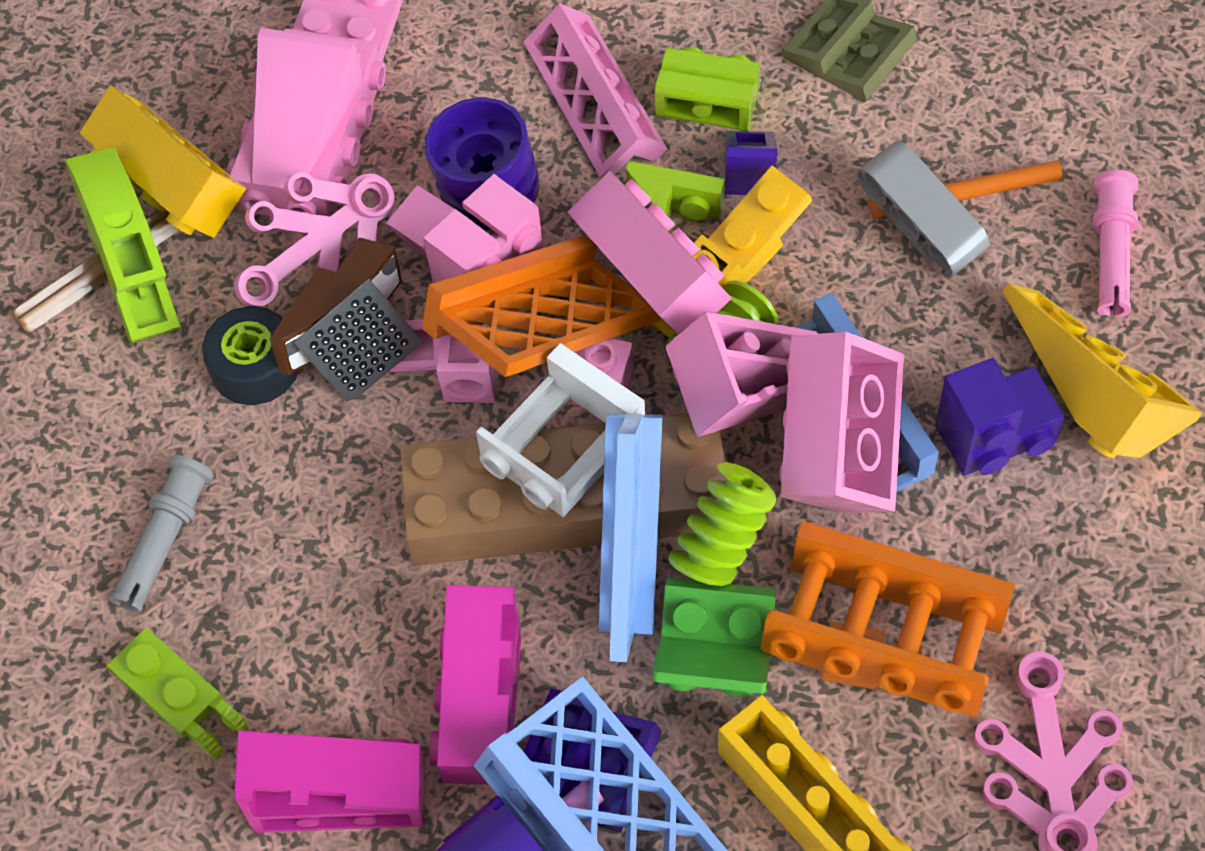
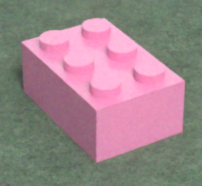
M846 331L791 336L790 356L786 367L788 390L787 405L783 415L785 435L783 462L779 472L781 481L780 497L840 513L895 512L904 366L903 353Z

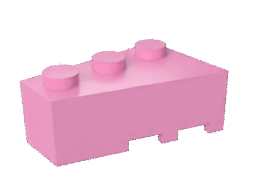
M704 312L665 346L696 437L698 438L786 410L788 390L786 367L790 356L791 336L818 333L811 330Z

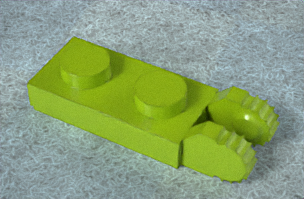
M147 627L106 665L117 679L182 738L188 736L215 761L224 753L220 742L199 725L211 712L215 713L231 732L238 734V730L246 731L249 728L244 718L223 699L219 691Z

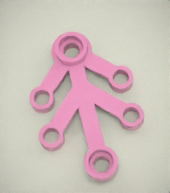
M298 172L290 176L284 184L285 195L291 202L302 204L315 198L343 204L344 206L328 217L279 209L267 201H260L251 205L246 211L245 220L247 226L252 231L265 233L271 229L304 233L306 235L266 266L255 265L241 271L234 283V291L239 301L246 306L256 307L270 303L278 293V282L318 251L317 268L320 267L336 272L339 265L342 233L356 222V241L360 237L376 242L378 222L389 216L395 203L394 191L389 182L377 174L370 173L356 177L348 185L315 179L307 172ZM296 179H301L308 185V193L305 197L295 193L293 184ZM365 190L372 192L376 198L373 208L366 207L361 200L362 193ZM257 208L265 209L269 213L270 221L267 226H261L255 221L254 213ZM250 278H255L261 283L262 291L257 297L251 296L246 290V282Z
M1033 652L1022 659L1016 674V685L1021 694L1030 699L1040 757L1012 737L1006 725L997 719L981 721L976 727L973 739L976 748L981 753L989 756L998 755L1047 793L1050 812L1018 791L1015 779L1003 772L993 773L988 776L982 788V796L986 804L991 808L997 810L1006 809L1038 834V847L1040 851H1065L1059 847L1056 837L1062 833L1070 834L1076 839L1078 847L1073 851H1096L1098 841L1094 827L1114 801L1123 800L1129 794L1133 785L1132 775L1128 769L1119 764L1104 766L1096 778V789L1076 811L1074 810L1071 788L1104 747L1114 745L1118 741L1122 733V723L1119 717L1111 711L1100 710L1093 713L1087 722L1086 732L1065 757L1054 699L1063 682L1064 670L1060 661L1055 656L1046 652ZM1032 673H1041L1047 678L1049 684L1044 688L1035 687L1030 684L1028 676ZM1097 721L1110 723L1114 729V734L1108 737L1099 735L1094 729V723ZM986 729H993L1001 735L1002 741L997 745H989L983 741L981 733ZM1109 774L1118 775L1124 782V789L1120 791L1109 789L1104 783V777ZM994 783H1003L1010 789L1011 796L1004 800L997 799L991 794L990 786Z

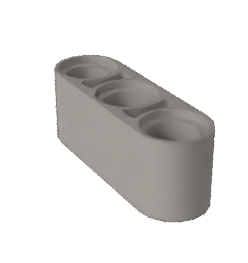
M896 140L857 171L858 181L866 194L922 256L930 263H938L945 270L943 275L946 278L954 276L989 248V238L979 222L905 143Z

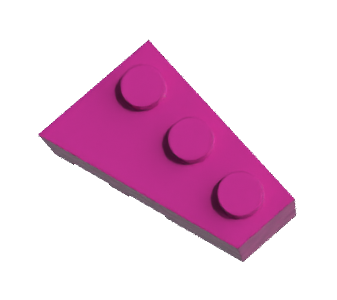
M238 730L234 799L255 833L424 827L425 759L420 744L411 743L400 738L374 741Z

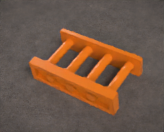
M802 521L796 537L791 571L803 574L789 613L786 614L776 610L768 611L764 624L761 650L787 662L804 664L829 672L838 678L852 679L884 689L893 695L907 696L930 703L948 712L962 713L972 717L978 716L989 677L983 673L973 671L984 630L1001 634L1015 583ZM824 581L856 590L842 630L810 621ZM877 597L909 606L896 647L864 637ZM930 613L963 623L951 664L918 654Z

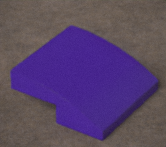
M551 688L543 706L563 691ZM576 697L564 707L563 727L591 732L592 715ZM613 712L649 757L652 758L662 733L656 722ZM553 716L543 724L553 726ZM602 728V734H607ZM530 735L523 752L532 762L551 764L552 738ZM562 740L561 766L589 770L591 744ZM601 746L600 772L628 776L629 759L619 748ZM544 776V778L549 782L550 777ZM560 778L559 796L563 798L582 781ZM599 784V792L604 801L598 805V811L626 815L627 788ZM599 823L597 824L601 827L621 833L623 827Z

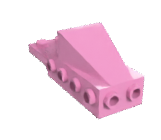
M303 0L293 29L285 28L284 31L260 28L257 46L255 110L251 120H246L243 124L240 150L237 158L230 160L226 171L246 188L237 203L239 211L246 212L251 205L260 201H267L279 209L330 217L336 212L338 205H342L315 198L302 204L293 203L285 195L284 184L290 176L298 172H307L319 180L347 184L351 166H355L359 159L360 140L364 128H368L371 124L373 102L376 93L381 91L384 86L386 67L382 61L403 0ZM296 179L293 189L297 195L305 197L308 193V185L305 181ZM257 208L254 213L269 216V213L262 208Z

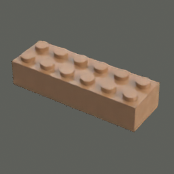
M688 413L662 416L658 539L678 537L682 532L696 534L688 526L687 520L691 514H700L707 517L696 504L701 496L717 498L708 490L706 486L710 478L727 480L716 467L718 463L725 462L720 431L697 438ZM606 423L542 429L523 449L521 455L557 480L572 467L605 431ZM477 437L400 445L406 541L413 566L602 545L604 473L573 508L562 517L550 507L544 510L535 506L523 494L521 487L507 476L504 479H499L492 475L480 461L481 455Z

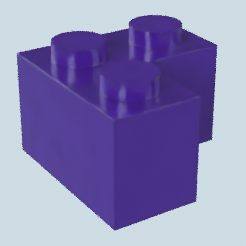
M993 357L945 376L935 427L963 476L978 470L980 474L988 475L1004 467L1008 463L1009 458L1024 452L1028 456H1037L1052 448L1058 439L1064 415L1035 366L1005 377Z

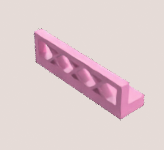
M559 3L523 42L600 178H603L609 171L615 175L634 155L650 161L660 158L668 149L590 16ZM556 31L559 36L556 56H548L542 45ZM567 65H576L578 69L575 90H568L564 85ZM587 98H594L598 104L594 124H586L583 118ZM606 132L615 133L621 143V146L608 159L603 154Z

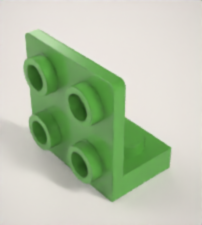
M667 578L662 634L653 667L652 681L665 683L667 687L678 691H691L698 687L721 689L723 693L734 697H748L754 693H766L771 654L761 650V642L768 611L775 610L777 589L735 584L715 586L696 580Z

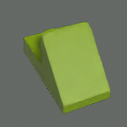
M628 161L626 168L627 182L632 178L652 199L645 206L646 209L655 202L669 218L673 211L681 213L685 218L693 221H703L706 218L720 220L724 206L725 179Z

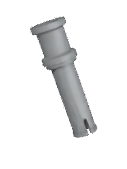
M173 455L168 463L171 471L160 493L153 494L149 501V510L152 515L114 592L109 597V601L116 606H120L121 602L126 603L124 609L138 614L141 613L144 601L180 528L187 527L189 523H192L196 515L193 507L204 485H210L215 476L208 467L185 456Z

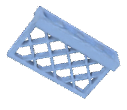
M607 413L599 632H610L609 661L627 662L633 635H653L662 415Z
M583 676L507 735L504 733L491 743L473 765L543 851H604L597 842L598 823L626 827L625 851H636L637 829L664 833V851H675L676 835L693 837L704 851H728ZM576 697L592 715L591 732L563 727L564 707ZM553 716V726L543 724ZM602 728L607 734H602ZM529 734L552 738L551 764L532 762L517 743ZM562 740L591 744L589 770L561 766ZM601 746L619 748L629 759L628 776L600 772ZM544 776L550 777L549 782L544 778ZM560 778L589 782L587 810L567 806L559 796ZM599 784L627 788L626 815L598 811ZM638 790L658 794L665 803V821L637 817ZM676 817L682 824L676 823ZM580 821L587 822L586 828Z

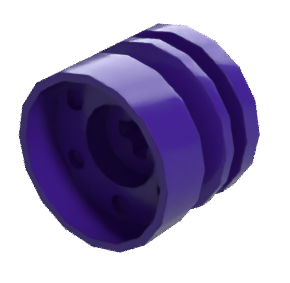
M486 97L465 99L444 109L431 122L425 137V150L432 175L436 179V187L440 193L441 201L458 210L483 230L490 229L463 208L462 202L495 174L535 203L540 189L538 169L534 154L531 151L526 123L514 107L502 100Z

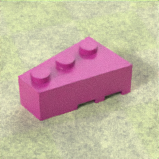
M446 585L444 627L441 629L439 646L440 660H443L442 679L436 680L434 696L435 712H440L439 731L431 732L429 745L430 765H437L443 783L489 785L473 765L491 743L504 733L507 735L514 729L522 636L514 587Z

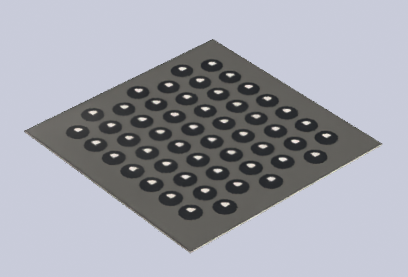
M370 279L294 342L299 350L347 402L364 393L423 343L421 338Z

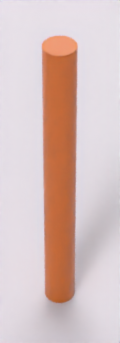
M1056 160L944 185L958 201L1061 180L1062 167L1060 162ZM872 200L868 201L873 219L887 217Z

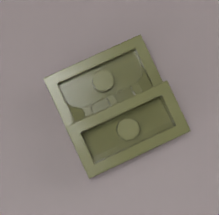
M825 0L782 49L783 56L791 63L858 99L867 101L916 42L917 37L913 25L875 15L871 0Z

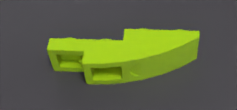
M110 147L66 159L65 163L96 254H100L130 345L179 330L180 324L164 280L166 277L164 267L136 193L115 148Z

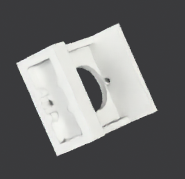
M560 343L547 357L549 376L494 434L480 427L476 435L481 455L480 461L492 475L499 479H504L507 476L521 487L523 494L535 506L544 510L550 507L564 517L604 473L605 431L572 467L557 480L521 455L523 449L570 399L604 423H606L607 413L645 414V403L639 396Z

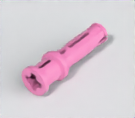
M1108 170L1094 178L1093 191L1098 196V210L1092 216L1093 228L1100 235L1099 303L1097 305V312L1100 315L1110 316V306L1114 305L1115 299V316L1125 317L1131 312L1130 234L1138 226V214L1133 210V195L1138 190V178L1133 173L1124 170Z

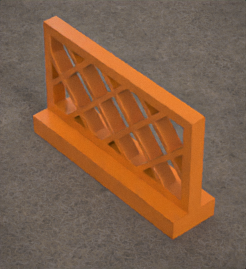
M582 235L429 284L422 329L434 339L451 334L506 378L547 363V357L560 343L571 351L577 352L659 322L660 316L635 288L594 260L597 245ZM590 280H593L601 287L589 285ZM561 296V297H567V298H569V299H568V301H567V300H561V299H555V298ZM575 299L603 303L604 307L575 302ZM611 305L631 308L634 311L611 308ZM522 309H523V310H529V311H531V312H530V314H526V313H520V312H516V311H519V310H522ZM537 312L565 316L567 317V319L562 320L538 316L536 314ZM573 318L583 319V320H589V321H595V322H601V323L596 324V325H592V324L574 322V321H573ZM487 323L491 324V328L476 325ZM497 325L528 330V334L497 329ZM534 331L559 335L563 337L554 339L534 335ZM497 346L520 349L523 351L509 356Z

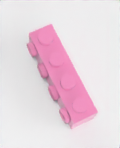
M609 171L567 213L658 315L678 334L684 331L704 312L717 313L732 299L718 284L725 275L704 253L696 260L692 257L700 249L679 227L672 234L668 232L675 223L655 202L646 209L645 206L652 199L632 178L624 185Z

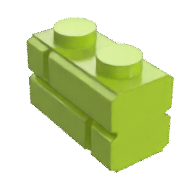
M666 47L655 86V116L748 131L760 87L761 63L750 61L747 57L738 54L723 57L705 54L695 47H684L681 50Z

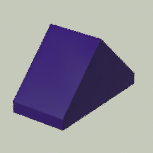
M726 131L724 195H747L771 166L776 168L777 144L774 132Z

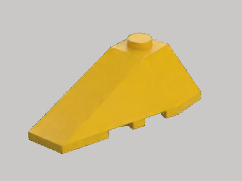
M1007 283L1002 292L1073 419L1091 435L1088 439L1089 444L1103 455L1110 458H1115L1117 455L1141 458L1195 423L1202 415L1198 408L1151 372L1146 376L1128 365H1121L1120 362L1127 354L1116 346L1108 345L1091 335H1086L1083 338L1082 336L1087 330L1086 325L1039 291Z

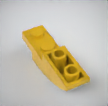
M771 166L709 238H706L703 234L700 235L694 242L700 250L692 257L696 260L704 253L725 275L718 282L721 287L728 281L734 280L747 283L783 246L780 237L812 202L809 193L775 167ZM661 317L659 322L652 324L668 338L677 333Z

